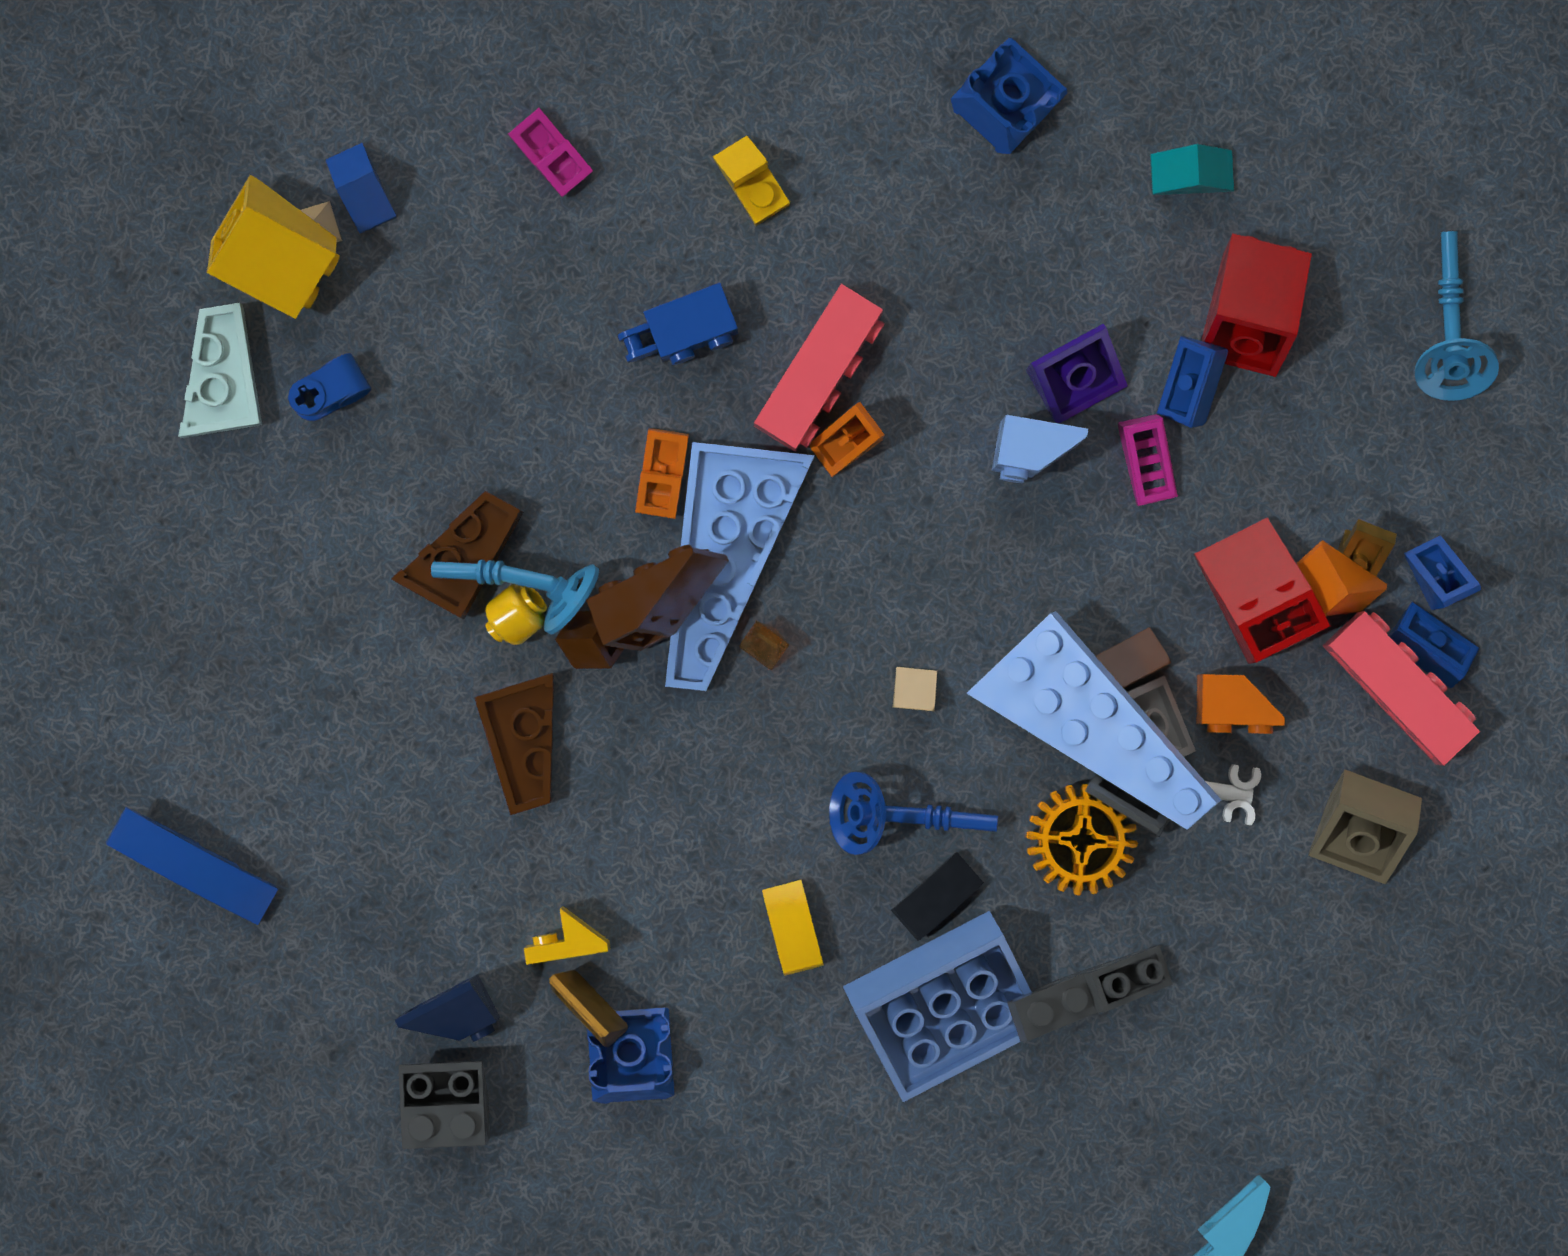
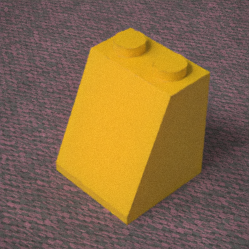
M250 175L211 240L207 273L296 319L303 307L309 309L313 305L320 289L316 285L323 274L329 277L335 269L340 257L336 253L337 237L259 179Z

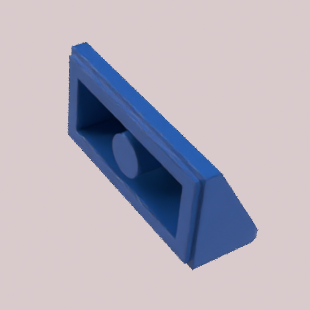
M1181 336L1157 413L1190 428L1203 426L1207 421L1228 355V349Z
M1414 602L1410 603L1388 635L1397 645L1403 642L1410 647L1419 658L1415 664L1428 673H1434L1449 688H1453L1465 677L1479 650V647Z

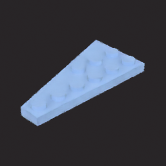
M692 442L681 546L691 545L698 549H709L711 552L727 555L729 561L677 632L670 637L665 687L707 691L815 455Z
M1056 611L1050 613L967 692L968 695L1185 829L1192 827L1221 801L1218 795Z

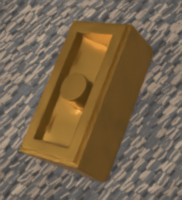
M577 971L561 972L549 978L553 993L604 1047H609L627 1031V1023Z

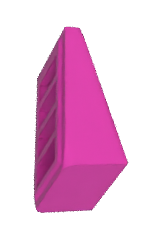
M1154 414L1119 422L1120 439L1136 504L1141 506L1178 497L1163 418ZM1152 429L1153 437L1134 441V433ZM1156 446L1157 453L1141 457L1137 456L1136 450ZM1160 462V470L1141 474L1140 467ZM1164 478L1165 486L1144 490L1143 483Z

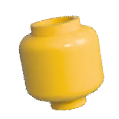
M511 584L487 604L485 608L488 622L485 624L486 629L498 642L504 640L512 645H520L543 627L545 621L544 612L547 610L546 603L534 588Z

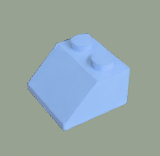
M1005 415L999 425L992 471L1001 473L1000 480L1024 483V480H1027L1028 477H1034L1078 446L1087 437L1088 429Z

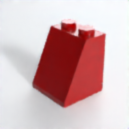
M1232 233L1222 256L1201 341L1228 349L1226 365L1276 377L1298 335L1312 253L1300 251L1291 246L1268 243L1252 236H1241Z

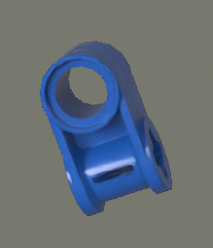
M347 353L329 361L321 369L295 382L289 390L288 400L290 406L301 418L307 421H316L341 407L350 405L363 398L371 391V387L352 353ZM309 391L313 396H316L314 398L316 405L312 408L303 404L305 402L303 395Z

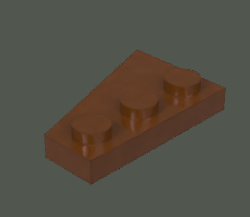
M485 491L449 524V528L432 544L424 547L418 553L419 556L404 570L401 569L395 574L391 580L452 614L465 619L484 584H478L477 580L433 578L431 575L432 563L437 561L477 564L479 560H485L486 563L488 560H494L496 563L524 512Z
M554 673L474 697L510 815L551 803Z

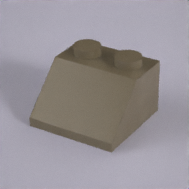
M1345 769L1329 796L1308 856L1386 884L1418 833L1422 798Z

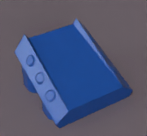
M1008 38L980 68L975 69L968 76L962 87L951 97V103L954 113L963 117L991 143L997 153L1011 154L1067 95V88L1013 38Z
M668 1008L615 1011L627 1023L628 1029L609 1047H604L587 1029L590 1057L589 1080L592 1088L593 1102L607 1104L623 1101L662 1100L675 1095Z

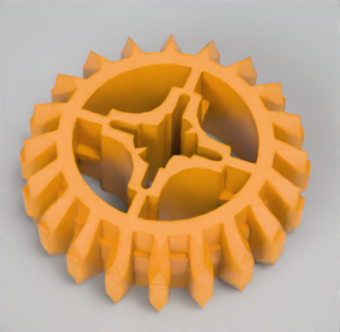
M1082 784L1080 796H1076L1072 785H1066L1065 794L1067 799L1062 800L1057 791H1052L1050 797L1055 803L1052 808L1043 801L1037 804L1038 808L1046 813L1044 818L1041 819L1034 815H1031L1029 818L1031 823L1040 825L1039 832L1027 831L1025 835L1028 839L1038 840V846L1027 848V854H1041L1042 856L1041 859L1032 865L1036 871L1042 870L1046 866L1050 868L1043 877L1046 883L1052 882L1057 875L1060 876L1057 884L1059 891L1064 892L1068 887L1069 881H1072L1073 894L1081 895L1083 883H1087L1091 894H1097L1098 886L1096 880L1099 879L1107 888H1111L1113 882L1108 876L1111 871L1121 878L1126 875L1125 871L1117 866L1120 859L1130 864L1134 861L1131 855L1123 853L1124 847L1136 848L1138 845L1136 840L1125 839V833L1134 832L1137 829L1136 825L1133 823L1122 825L1121 820L1127 818L1125 815L1119 812L1115 813L1112 807L1096 798H1091L1090 794L1085 791L1089 784ZM1078 805L1074 824L1071 828L1064 831H1050L1054 820L1059 814L1070 807ZM1090 806L1097 808L1108 818L1112 825L1114 836L1098 834L1094 831L1091 823ZM1084 827L1087 829L1086 835L1102 840L1101 842L1084 844L1083 850L1079 852L1076 850L1077 844H1072L1071 841L1061 839V837L1079 835L1080 828ZM1049 843L1066 845L1070 849L1073 862L1072 872L1064 870L1056 863L1051 855ZM1113 848L1111 855L1102 866L1094 871L1085 873L1089 856L1094 850Z

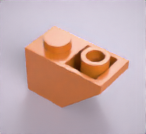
M1197 675L1196 724H1207V732L1232 733V725H1248V733L1273 734V726H1285V717L1245 675Z

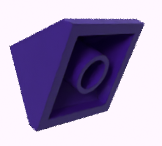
M1104 324L1033 361L1026 369L1052 419L1058 424L1128 386L1108 330Z

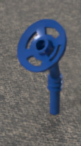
M851 772L843 776L833 790L829 806L830 826L836 842L844 851L854 855L866 854L878 844L884 831L885 822L923 824L926 829H930L933 825L935 830H939L943 826L944 831H949L950 827L997 832L998 827L997 815L952 811L951 807L948 806L943 810L942 806L938 805L936 809H933L932 805H928L927 808L887 806L877 782L870 775L863 772ZM865 783L872 790L866 788L858 789L856 784ZM862 796H868L870 801H864ZM846 797H849L852 800L847 811L849 821L845 823L844 804ZM867 826V831H863L859 827ZM855 835L859 838H867V843H857L851 837Z

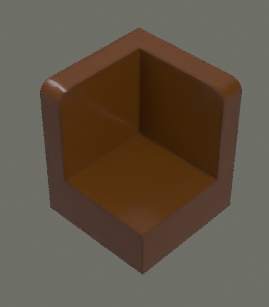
M578 611L555 638L571 665L576 669L612 668L624 648L604 646L602 644L591 611Z

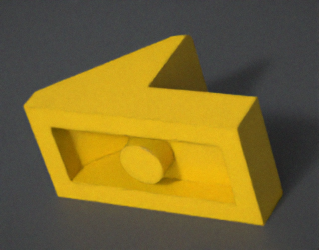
M748 136L743 137L713 156L714 161L755 226L790 205L788 198L769 170L768 161Z
M562 906L560 908L564 939L558 940L557 933L532 937L533 944L527 945L524 948L526 965L608 952L611 948L610 941Z

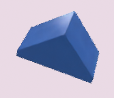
M363 143L326 159L336 190L360 234L397 217Z
M1441 535L1404 553L1431 610L1445 608L1481 590L1480 583Z

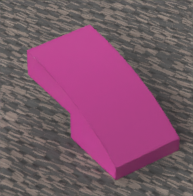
M537 108L507 134L561 197L566 195L593 172L577 150L562 136L540 108Z

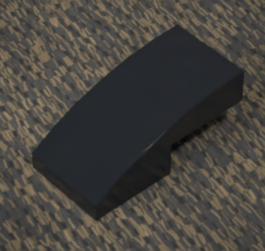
M956 852L927 879L918 884L891 911L914 938L919 941L959 907L984 882L959 853Z

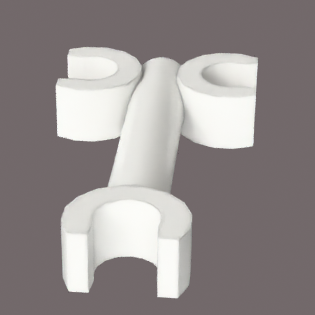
M1233 764L1228 773L1232 785L1205 781L1221 800L1230 801L1223 809L1222 816L1224 821L1231 822L1233 810L1241 807L1246 812L1245 824H1253L1255 821V811L1251 803L1253 788L1261 780L1260 768L1252 769L1251 779L1247 782L1239 780V765Z

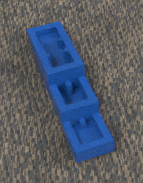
M125 807L106 841V845L256 925L260 923L278 891V888L270 882L241 869L236 863L202 847L195 840L128 807Z

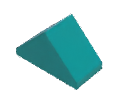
M1194 144L1150 155L1152 195L1234 191L1232 150Z

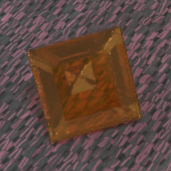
M756 621L739 647L765 667L772 670L789 647V644L777 629Z

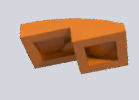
M654 428L648 429L635 513L676 519L690 434Z

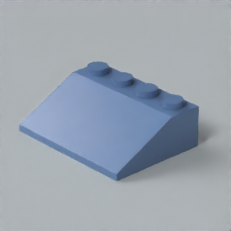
M990 911L843 986L854 1012L902 1102L1019 1043L1020 1039L1007 1002L1031 993L1021 969Z

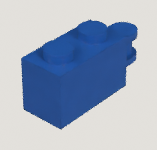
M717 283L644 311L647 323L626 330L617 336L619 342L624 341L628 351V355L625 357L628 363L659 352L662 363L671 360L672 365H677L694 358L695 354L693 351L709 345L710 350L713 351L733 343L731 336L738 334V327L721 283ZM651 332L655 344L644 348L639 336Z

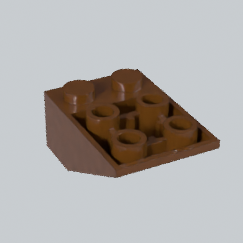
M684 545L668 553L669 558L658 564L652 562L639 566L633 571L634 576L624 581L615 580L599 587L600 593L588 598L586 601L602 644L604 646L641 651L674 635L728 563L727 555L711 552L709 549H698L691 545Z

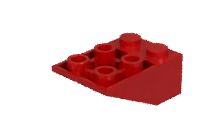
M1268 518L1194 554L1248 664L1257 663L1330 627L1311 586Z

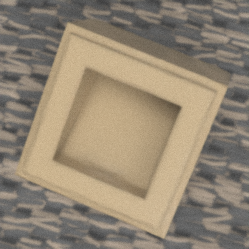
M896 667L892 708L934 712L937 671Z

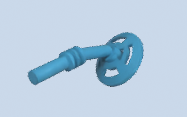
M1458 231L1441 232L1442 279L1438 281V285L1442 286V289L1438 290V294L1443 295L1439 299V304L1443 305L1445 341L1430 347L1420 356L1415 366V379L1419 388L1427 395L1440 400L1455 401L1471 398L1489 388L1497 378L1499 363L1496 353L1485 343L1461 338L1460 303L1464 302V298L1459 297L1463 293V288L1459 287V285L1463 284V279L1459 278ZM1485 355L1487 358V366L1484 372L1481 374L1479 372L1481 368L1480 356ZM1473 357L1474 363L1470 367L1468 363V358ZM1432 358V373L1429 376H1427L1425 372V366L1428 360ZM1442 359L1443 366L1438 369V361ZM1444 378L1450 380L1466 378L1468 381L1467 384L1459 386L1441 385Z
M479 560L477 564L434 561L431 565V575L433 578L477 580L478 584H485L486 582L488 585H493L494 582L496 585H502L504 582L547 591L546 596L551 599L545 616L544 631L551 635L561 630L586 602L597 582L599 568L594 564H590L565 580L561 576L556 578L547 574L507 566L503 561L495 563L494 560H488L486 563L485 560ZM583 577L581 585L579 586V588H577L579 584V579Z

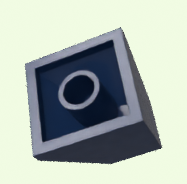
M476 974L405 1011L395 1019L398 1028L458 1041L470 1036L472 1041L475 1042L495 1031L492 1024L497 1022L500 1016L479 975Z

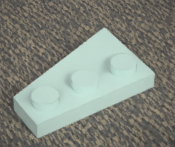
M241 303L199 309L191 357L193 362L189 385L186 387L184 399L186 404L183 423H180L178 437L187 438L262 425L243 305Z

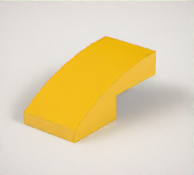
M802 880L762 890L784 976L824 966Z

